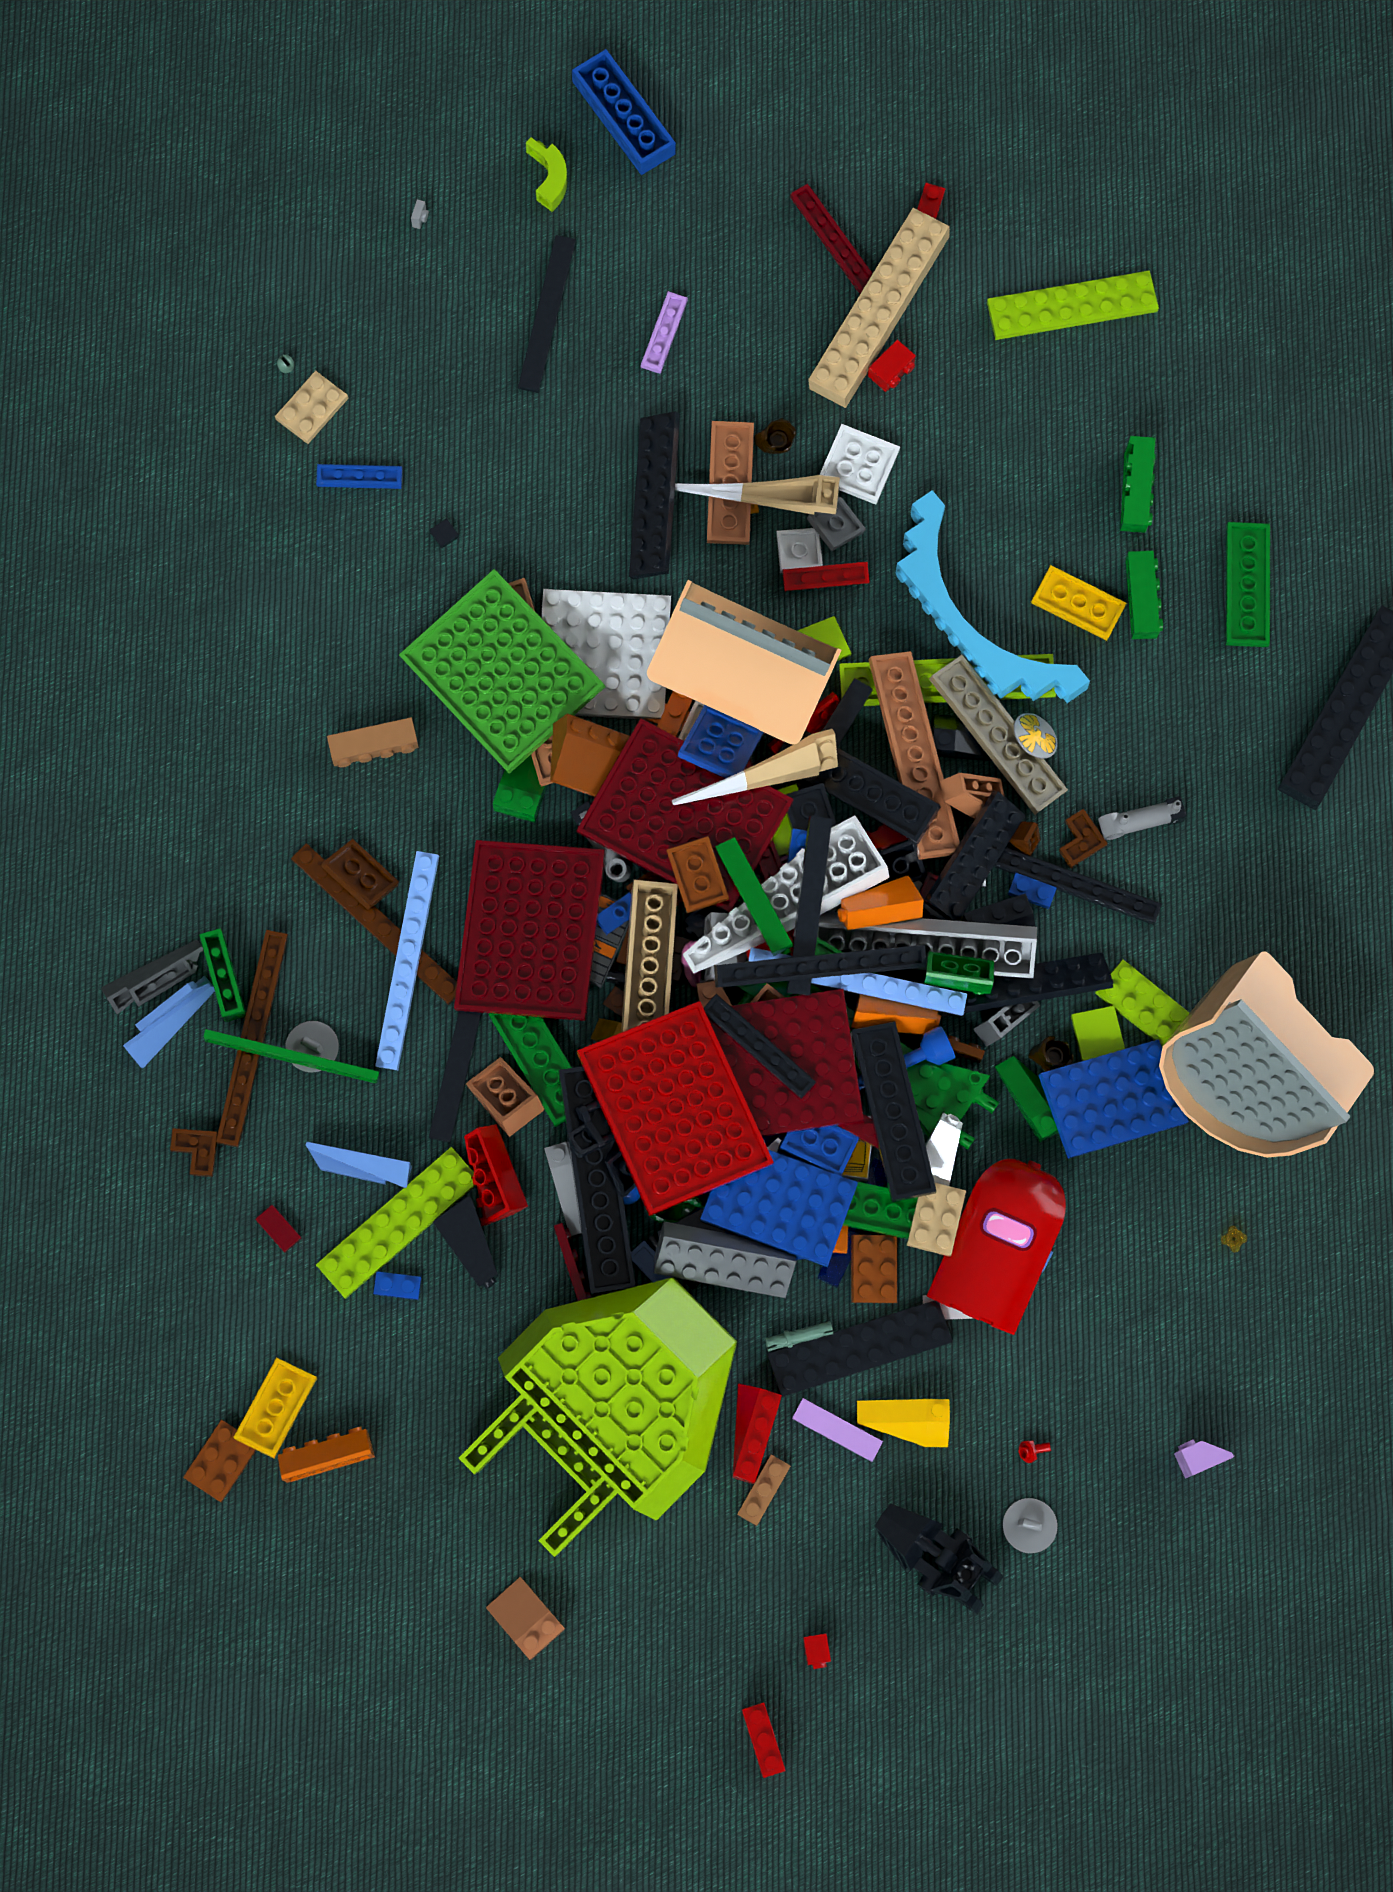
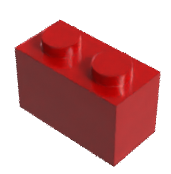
M897 339L869 367L868 377L887 392L890 388H895L899 384L900 378L905 373L908 375L914 369L916 355Z

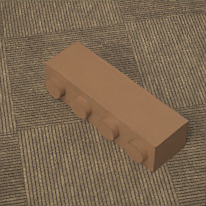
M412 717L327 736L333 764L338 767H347L356 761L361 763L369 762L372 758L379 756L381 758H388L393 756V753L398 752L410 753L419 748Z

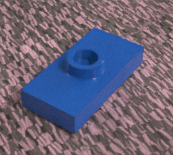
M630 892L598 914L597 923L606 935L629 920Z

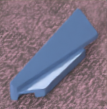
M205 976L196 983L193 981L189 982L135 1024L140 1033L123 1046L141 1068H144L215 992L214 986Z
M306 1142V1147L322 1171L385 1185L386 1181L407 1188L412 1169L410 1162Z

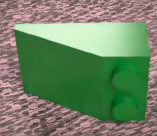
M531 755L510 774L506 770L504 771L493 801V809L496 812L535 823L547 785H540Z

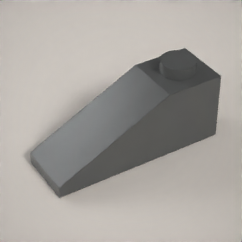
M1038 1001L1001 1007L975 1027L974 1030L987 1047L1006 1035L1040 1007Z

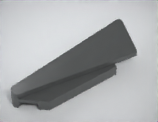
M195 940L102 986L101 990L116 1014H119L134 1001L139 1007L196 973L198 967L197 960L200 952H203V947L198 940Z

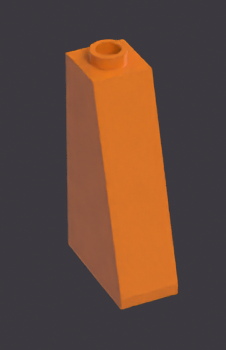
M904 876L842 899L841 909H838V918L840 922H843L847 930L918 919L923 917L924 899L910 877Z
M859 994L851 1027L858 1029L895 1021L897 1031L900 1033L924 1035V1033L939 1026L941 1015L938 1014L937 1010Z

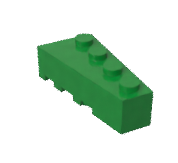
M1130 436L1124 451L1120 531L1145 533L1147 527L1152 525L1153 514L1149 512L1154 498L1151 488L1154 485L1155 478L1153 466L1156 459V454H1154L1156 438Z

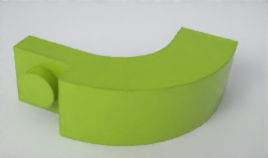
M531 137L526 142V153L541 163L548 171L546 180L536 190V200L553 212L561 203L566 193V163L556 146L551 144L546 148L541 141H535Z

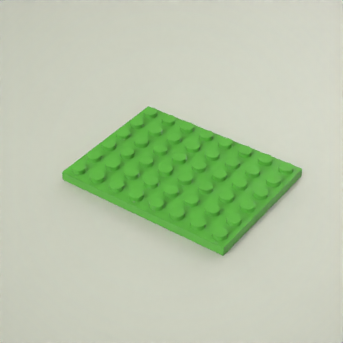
M495 569L399 654L405 663L509 774L553 735V723L567 713L574 716L606 687Z

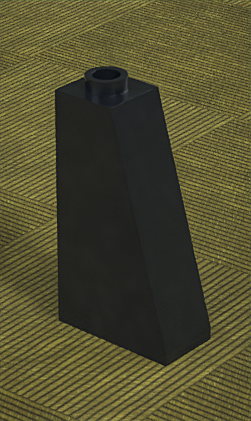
M468 1196L434 1220L433 1224L481 1290L484 1287L488 1289L497 1282L496 1278L499 1276L473 1201Z

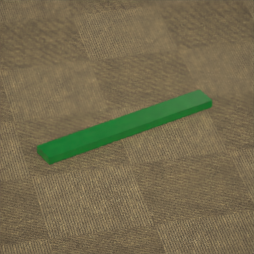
M205 1029L204 1041L371 1083H377L378 1071Z

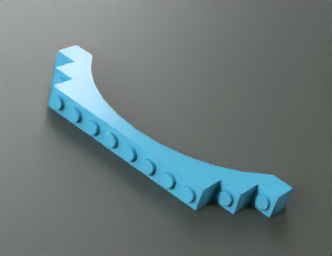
M933 490L912 504L911 517L918 525L904 534L903 541L905 549L911 554L897 563L896 576L900 582L906 583L910 594L915 599H919L923 610L928 615H932L936 626L941 631L944 630L946 632L949 642L954 647L957 646L961 655L972 664L980 678L985 680L991 692L1001 699L1021 685L1024 695L1030 696L1035 701L1054 687L1057 696L1068 703L1086 691L1090 680L1077 665L1046 664L1021 658L999 648L984 638L962 617L950 599L944 585L937 556L938 533L945 505Z

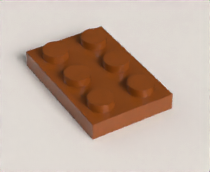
M708 836L666 850L687 913L729 900Z
M851 1235V1303H897L896 1236Z
M223 1420L220 1421L183 1477L221 1503L256 1452V1449L235 1440L234 1435L237 1429Z

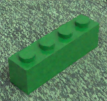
M1131 551L1127 553L1125 558L1131 639H1156L1160 631H1163V620L1159 618L1158 612L1161 611V598H1157L1160 581L1155 575V571L1158 570V559L1154 558V551Z
M220 928L199 934L222 1018L226 1023L245 1017L246 1012L224 933Z

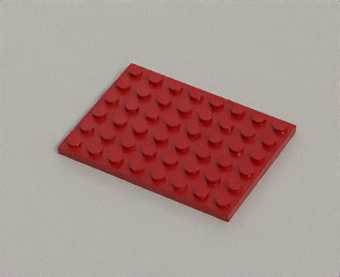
M700 1001L577 1050V1055L649 1216L773 1165L772 1157Z

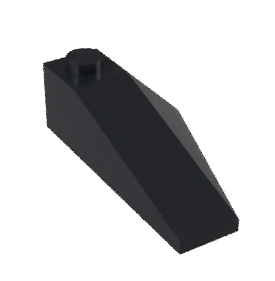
M934 714L932 735L938 757L992 761L959 717Z

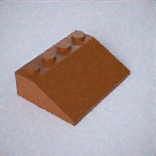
M567 713L553 723L550 782L596 797L630 736Z

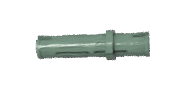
M827 1321L790 1332L785 1330L782 1334L764 1339L767 1351L770 1352L783 1347L791 1348L798 1343L832 1335L833 1329L831 1322Z

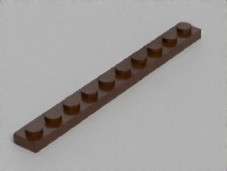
M306 843L291 860L393 955L397 956L401 930L375 906L367 910L321 867L325 860ZM421 949L417 977L449 1005L455 999L457 982Z
M270 930L265 932L241 1038L260 1043L264 1042L288 934ZM237 1050L216 1139L218 1144L239 1148L260 1055Z

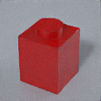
M827 1634L803 1637L807 1666L813 1665V1669L827 1667L826 1662H831Z

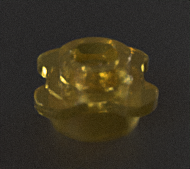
M1230 1226L1228 1233L1222 1236L1220 1240L1223 1245H1227L1232 1252L1236 1253L1240 1250V1246L1247 1242V1235L1237 1230L1236 1226Z

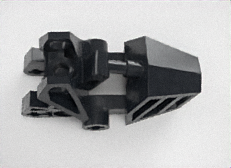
M890 1503L875 1524V1528L882 1542L905 1572L908 1574L914 1568L923 1575L917 1583L922 1590L931 1596H934L936 1593L954 1598L978 1615L984 1604L972 1595L970 1590L977 1583L980 1575L995 1586H998L1003 1579V1575L992 1567V1564L972 1543L973 1540L958 1528L953 1531L951 1536H948L940 1530L943 1526L942 1523ZM933 1539L942 1545V1550L933 1544ZM923 1551L929 1552L936 1557L934 1561L944 1571L943 1574L920 1558Z

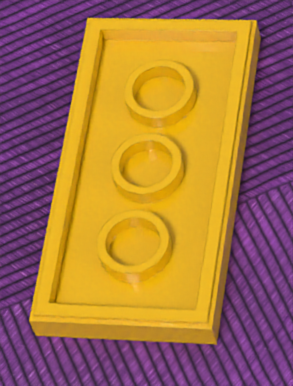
M1050 565L1031 601L1032 604L1106 641L1127 604Z
M276 1357L236 1431L234 1439L275 1459L317 1377Z

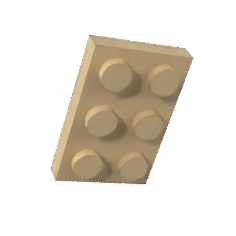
M315 371L277 413L275 418L309 444L349 398L341 389Z
M935 1183L936 1194L921 1196L917 1199L906 1246L950 1257L966 1190Z

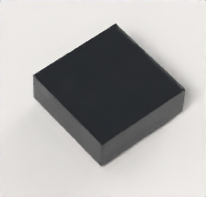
M447 518L429 530L441 548L459 538V534Z

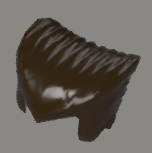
M780 418L771 421L767 427L754 436V442L765 453H785L793 445L796 430L789 421Z
M1048 1036L1030 1050L1028 1057L1041 1066L1045 1072L1071 1065L1074 1055L1071 1054L1070 1056L1068 1042L1054 1041V1036Z

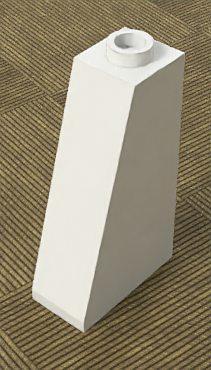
M942 1113L925 1143L934 1182L950 1186L963 1125L952 1114Z

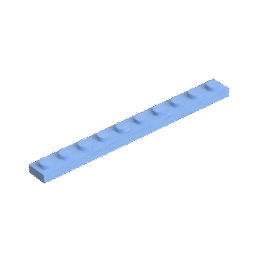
M416 852L375 1065L379 1068L399 1070L439 861V855Z
M751 947L748 961L789 958L791 956L781 953L773 956L771 951ZM874 973L812 978L811 984L843 989L848 992L960 1016L964 1013L967 993Z

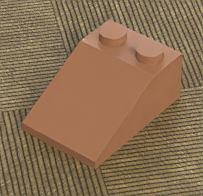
M501 1057L466 1083L468 1088L509 1137L544 1111L538 1096Z
M521 1577L486 1607L529 1660H532L565 1630Z

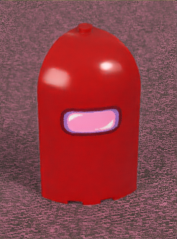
M1004 1159L990 1166L981 1175L972 1190L959 1220L952 1254L950 1257L944 1255L927 1297L947 1307L961 1311L963 1314L978 1321L981 1320L992 1327L1015 1335L1064 1221L1066 1200L1059 1181L1051 1174L1040 1170L1042 1165L1031 1160L1026 1164L1017 1159Z

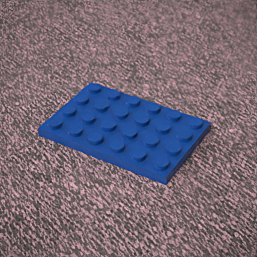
M1159 1039L1038 1075L1068 1159L1189 1122L1187 1116L1166 1089L1159 1067L1162 1053Z
M768 1150L774 1162L773 1165L711 1190L700 1221L828 1267L858 1182Z

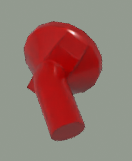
M1029 1440L1023 1441L1019 1445V1456L1026 1463H1032L1037 1460V1453L1051 1451L1050 1442L1034 1445V1441Z

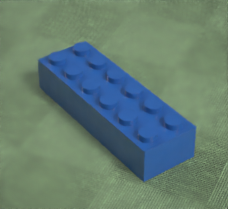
M606 49L572 69V82L641 175L675 155V141Z

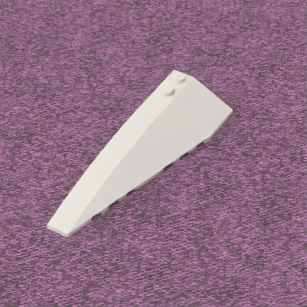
M855 815L831 828L820 915L841 904L842 899L861 893L889 878L886 863ZM803 848L796 854L794 859L788 864L785 863L777 874L768 878L761 885L786 932L795 928L805 852ZM743 903L738 908L735 907L726 919L721 923L718 922L709 934L700 938L683 953V957L694 974L751 949V947L754 948L765 943V940L748 908Z

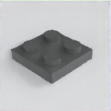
M839 497L837 500L836 514L814 512V515L809 514L807 517L809 523L831 551L860 536L866 530L842 497Z

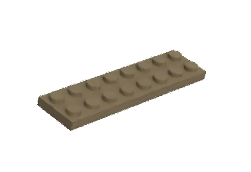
M960 655L929 678L1034 815L1068 791L1044 759L1030 755L1020 746L1014 734L1015 721L963 655Z

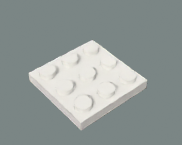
M841 424L820 475L839 477L840 491L877 504L900 447Z

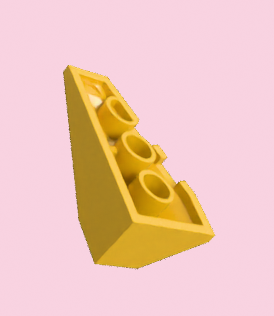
M949 1399L857 1401V1424L923 1447H948L950 1425Z

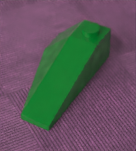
M1014 1056L996 1065L997 1073L1039 1143L1058 1133L1039 1077Z

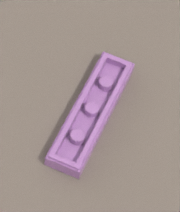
M668 291L643 357L641 368L661 374L686 307L687 297Z
M804 1398L792 1418L873 1462L883 1442Z

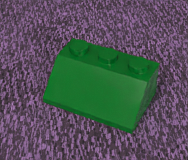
M928 952L924 979L925 985L950 988L953 991H971L979 995L991 993L994 981L993 960Z

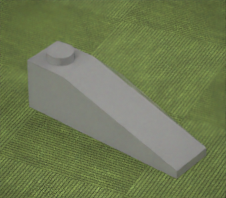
M568 1142L544 1148L567 1228H569L571 1237L581 1234Z

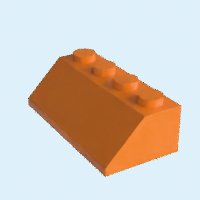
M356 1427L348 1430L349 1434L340 1436L339 1433L327 1436V1441L318 1443V1440H312L304 1443L305 1447L296 1449L295 1446L283 1449V1453L278 1455L282 1480L289 1483L374 1458L375 1455L368 1430Z

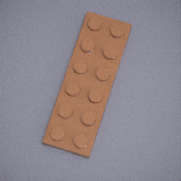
M712 421L709 484L752 483L754 423ZM709 496L707 543L749 545L751 503Z

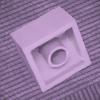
M1194 1439L1178 1446L1179 1451L1174 1453L1185 1479L1234 1457L1229 1451L1204 1441L1195 1443Z

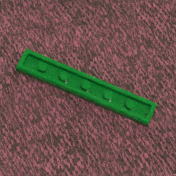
M734 837L715 846L718 855L772 955L775 956L793 947V943L736 838Z

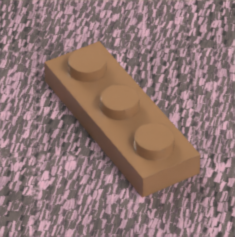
M771 1455L737 1515L757 1526L791 1466Z

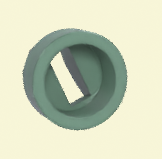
M284 354L280 356L277 360L278 369L283 373L291 372L294 369L292 357ZM283 360H286L290 365L287 366Z

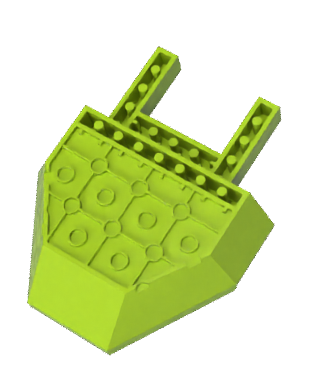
M674 1277L546 1309L498 1357L504 1377L521 1395L484 1431L459 1459L473 1474H476L524 1427L581 1485L586 1493L538 1540L554 1557L617 1494L634 1510L658 1520L706 1471L737 1341Z

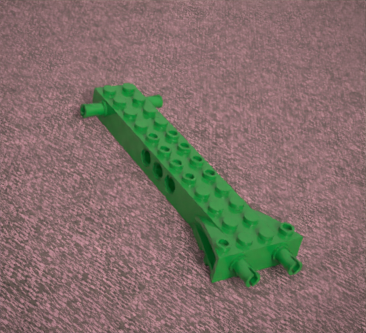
M787 949L781 952V954L788 955L790 951ZM788 981L768 983L785 998L799 996V994L786 993ZM766 983L732 986L733 990L743 996L737 1005L750 1003ZM811 984L810 994L824 992ZM846 1006L851 1033L855 1029L851 1027L855 1012ZM900 1042L903 1055L913 1051ZM855 1051L856 1071L861 1074ZM927 1060L907 1068L922 1131L928 1137L931 1135L942 1113L952 1114L961 1121L972 1103L975 1104L976 1102L991 1114L999 1104V1101L984 1093L982 1089L990 1075L949 1064L936 1065ZM961 1130L959 1144L968 1150L975 1138Z

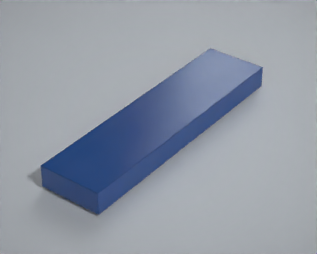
M317 464L316 485L317 487L402 489V466Z

